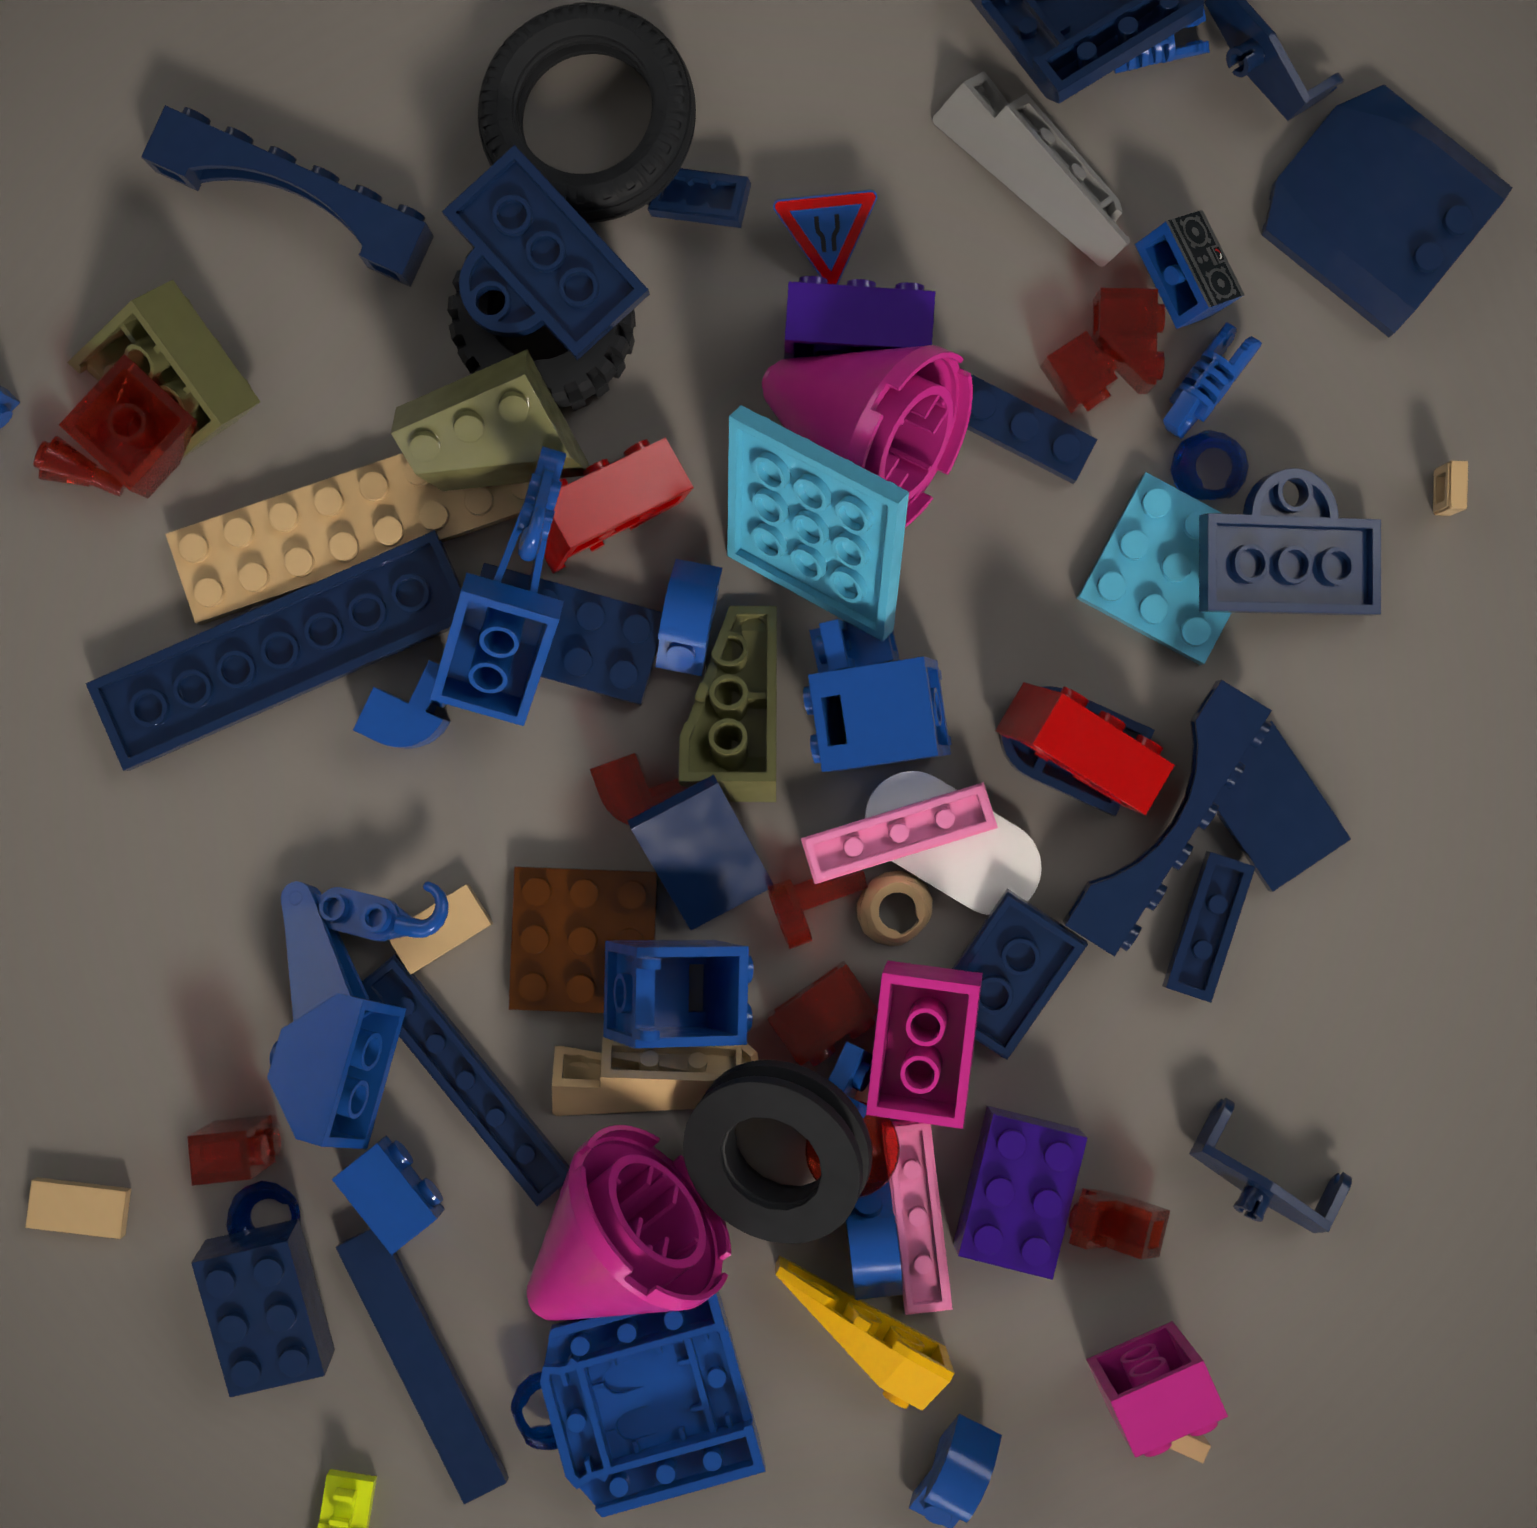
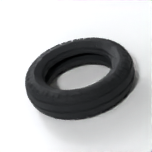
M584 2L559 6L531 18L516 29L504 41L491 60L482 82L478 103L479 134L489 164L492 166L515 145L587 223L604 222L626 216L655 199L671 183L683 165L692 143L696 121V102L691 77L685 62L672 42L663 32L643 17L626 9L603 3ZM599 54L619 59L634 68L646 81L651 91V118L647 131L639 145L620 163L595 173H568L545 164L527 146L523 130L524 109L534 85L550 68L575 56Z

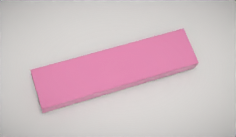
M984 782L800 839L813 882L817 884L998 827Z
M905 1120L882 1122L889 1185L900 1252L903 1285L902 1297L905 1315L953 1310L931 1124Z

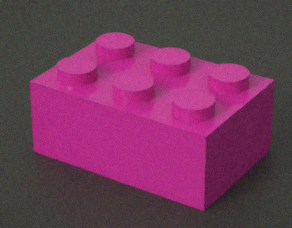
M887 960L881 977L866 1115L963 1129L983 973Z
M1173 1321L1086 1359L1106 1406L1135 1458L1143 1454L1146 1457L1159 1455L1172 1446L1171 1442L1188 1434L1200 1436L1209 1433L1217 1427L1218 1421L1228 1417L1204 1360Z

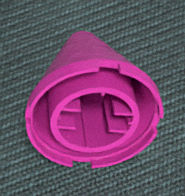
M936 345L782 359L776 364L771 365L766 370L762 379L764 399L784 428L808 438L815 444L852 461L854 464L887 481L895 483L909 492L905 528L933 500V497L924 493V491L932 481L937 470L949 475L955 463L970 419L973 384L971 373L959 367L958 363H962L963 358L952 351Z
M613 1125L603 1128L577 1149L572 1158L526 1289L529 1306L536 1315L548 1321H563L689 1310L701 1305L722 1288L728 1277L725 1272L722 1273L723 1260L731 1255V1243L727 1225L697 1192L689 1177L682 1155L672 1161L654 1147L660 1141L659 1137L643 1129L627 1125Z

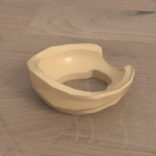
M903 871L885 872L873 878L862 890L857 902V919L863 933L873 941L888 946L903 945L917 936L928 924L932 915V896L927 885L917 876ZM901 892L907 894L915 904L918 921L911 929L904 933H899L897 930L887 927L879 917L881 902L892 893Z

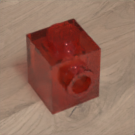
M1087 331L1048 355L1040 366L1071 414L1084 406L1087 412H1090L1111 397L1108 389L1118 379L1114 373L1117 370V365L1112 355L1105 347L1101 346L1098 348Z

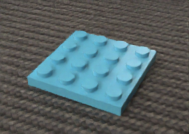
M740 405L729 415L727 556L873 637L884 641L894 630L909 492L895 483L887 481L854 464L852 461L815 444L808 438L802 437L771 421L769 418Z

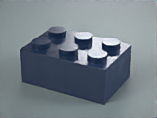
M299 1219L206 1239L191 1264L229 1397L325 1376L335 1348Z

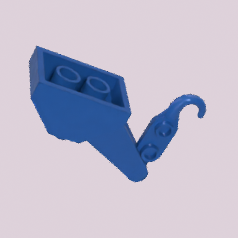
M542 446L523 506L494 580L466 572L430 700L517 725H525L564 601L544 596L537 592L548 534L562 485L559 479L567 453ZM520 533L518 554L524 561L533 560L527 590L501 583Z
M295 881L289 883L283 889L281 905L285 926L293 1022L281 1029L279 1038L271 1049L269 1058L271 1066L267 1079L297 1140L321 1147L368 1148L406 1008L370 1000L339 932L379 942L407 936L412 938L428 937L436 933L444 925L448 916L449 902L445 892L438 885L431 882L423 884L424 890L431 893L435 900V908L432 915L424 920L411 917L392 900L343 887H333L321 894L315 886Z

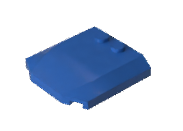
M719 1291L701 1305L689 1310L575 1319L552 1324L540 1386L565 1477L576 1489L580 1488L594 1503L595 1511L601 1517L766 1472L759 1433Z

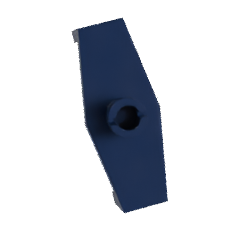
M1206 0L1204 2L1230 48L1226 54L1228 68L1238 63L1239 67L1234 69L1232 73L1242 78L1247 75L1287 121L1327 97L1338 88L1339 84L1344 82V79L1338 72L1307 91L1276 33L1246 0Z
M1228 1098L1220 1099L1210 1112L1189 1154L1242 1191L1238 1200L1233 1205L1234 1209L1239 1213H1242L1245 1209L1247 1211L1244 1216L1254 1221L1262 1222L1264 1214L1269 1207L1312 1233L1329 1232L1350 1190L1352 1177L1344 1172L1341 1174L1336 1173L1327 1184L1315 1210H1313L1273 1181L1215 1148L1235 1106V1103Z

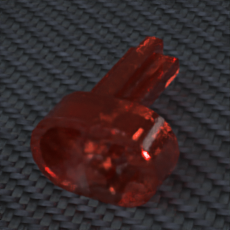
M863 870L814 884L813 878L794 885L790 879L767 887L773 910L789 950L812 942L811 932L804 911L868 888Z

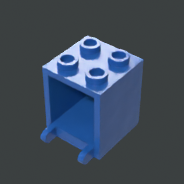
M923 656L808 675L809 686L803 688L804 705L807 714L814 715L816 734L810 736V747L813 761L815 764L821 763L822 772L842 771L951 755L950 745L952 743L951 736H948L940 681L942 680V675L938 667V660ZM839 695H840V697H841V704H842V711H843V718H844V725H845V732H846L847 744H845V737H844V730H843V723H842V716H841Z
M718 940L605 941L603 1037L634 1049L747 1045V1032L751 1030L753 1022L752 1009L748 1004V983L752 981L754 972L753 960L749 955V946ZM689 964H704L703 1011H689Z

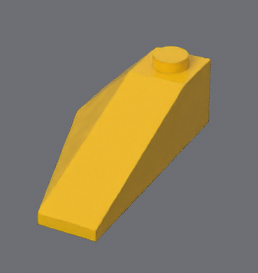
M778 1257L775 1263V1275L870 1378L884 1390L882 1394L890 1402L904 1409H907L909 1404L923 1411L950 1383L955 1373L946 1346L862 1300H855V1296L786 1258Z

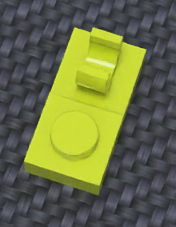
M330 1469L326 1475L317 1528H369L377 1476Z

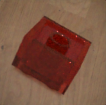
M124 354L63 419L59 426L129 491L148 499L180 465L198 421Z

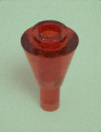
M55 436L51 442L44 440L34 458L33 466L39 469L40 480L87 487L92 485L119 497L122 495L127 484V479L98 468L95 462L59 436Z

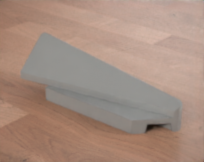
M983 71L964 81L933 116L932 121L934 125L1098 266L1104 267L1130 243V238L1116 224L1117 219L1123 213L1120 200L1028 94L1008 103L990 77Z

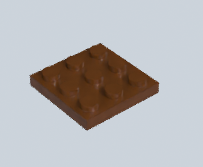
M514 867L509 1010L604 1013L605 941L655 940L658 874L656 871Z

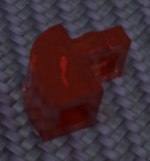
M637 753L590 769L605 808L613 817L629 825L627 820L687 789V787L679 785V778L650 788Z
M1083 1188L1079 1202L1074 1205L1070 1213L1069 1228L1072 1232L1069 1244L1086 1250L1107 1247L1140 1260L1159 1257L1170 1210L1135 1198L1102 1190Z

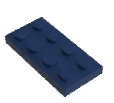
M484 563L480 576L494 580L499 566ZM506 569L501 583L527 590L530 575ZM540 578L538 594L564 601L560 620L541 677L642 705L658 650V634L662 612Z

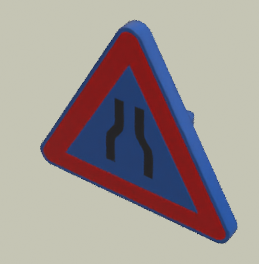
M870 189L783 198L774 201L773 209L819 276L826 278L828 284L838 285L877 201V194L874 190Z

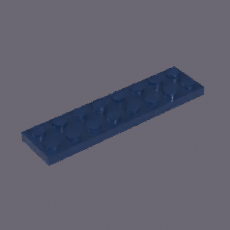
M434 530L85 684L123 771H130L449 631L462 587L444 545Z

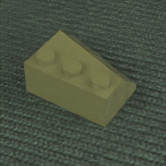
M174 280L131 300L67 362L79 374L87 370L101 383L98 391L111 403L117 399L121 401L133 413L134 424L175 462L183 459L237 422L260 403L248 381L237 370L222 349L220 342L209 331L194 310L189 299L184 296Z
M528 350L400 405L395 410L391 435L414 473L442 491L530 482L532 473L535 472L542 446L567 453L560 479L584 476L583 471L590 466Z

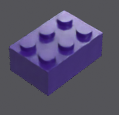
M802 276L799 278V282L789 281L784 359L932 345L936 291L924 290V285L912 282L898 283L895 285V288L876 287L874 281L866 279H852L847 281V285L828 284L826 278L819 276Z
M987 1105L953 1241L958 1256L1053 1280L1088 1139L1087 1136L1079 1128Z

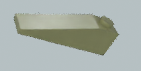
M729 606L712 650L711 660L704 679L697 689L691 713L687 722L684 723L680 734L679 785L689 788L714 774L729 802H776L777 606Z

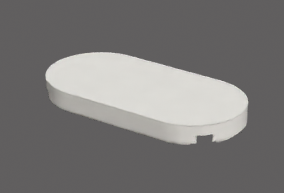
M920 771L901 772L883 780L874 789L866 804L865 818L950 793L957 789L928 773ZM995 812L993 814L998 827L996 829L892 860L893 863L964 906L986 915L991 913L1007 888L1028 902L1038 887L1042 869L1039 851L1030 836L1021 828Z

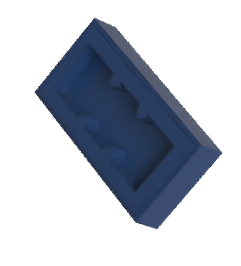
M680 168L671 183L655 199L649 202L648 211L651 217L741 228L751 182L747 176Z

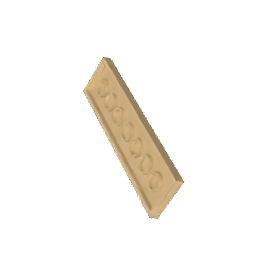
M401 453L169 532L165 535L196 624L203 625L279 599L434 530L443 543L516 518L520 514L530 482L442 491L416 475L404 454Z

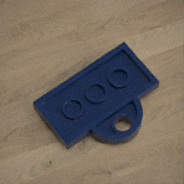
M515 145L442 211L445 218L474 248L467 256L461 269L459 278L460 295L471 318L489 333L508 338L521 337L533 333L545 325L578 361L650 295L649 289ZM488 291H498L505 296L503 309L495 315H486L478 307L481 296Z
M1290 468L1266 475L1250 490L1244 504L1243 514L1207 513L1199 515V612L1380 615L1381 519L1339 518L1337 503L1332 491L1320 477L1310 471ZM1287 481L1292 482L1299 492L1298 502L1295 506L1289 505L1283 497V487Z

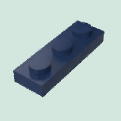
M971 375L973 399L967 430L1074 484L1098 439Z
M1206 851L1164 978L1163 987L1210 1003L1212 1002L1256 868L1255 866Z

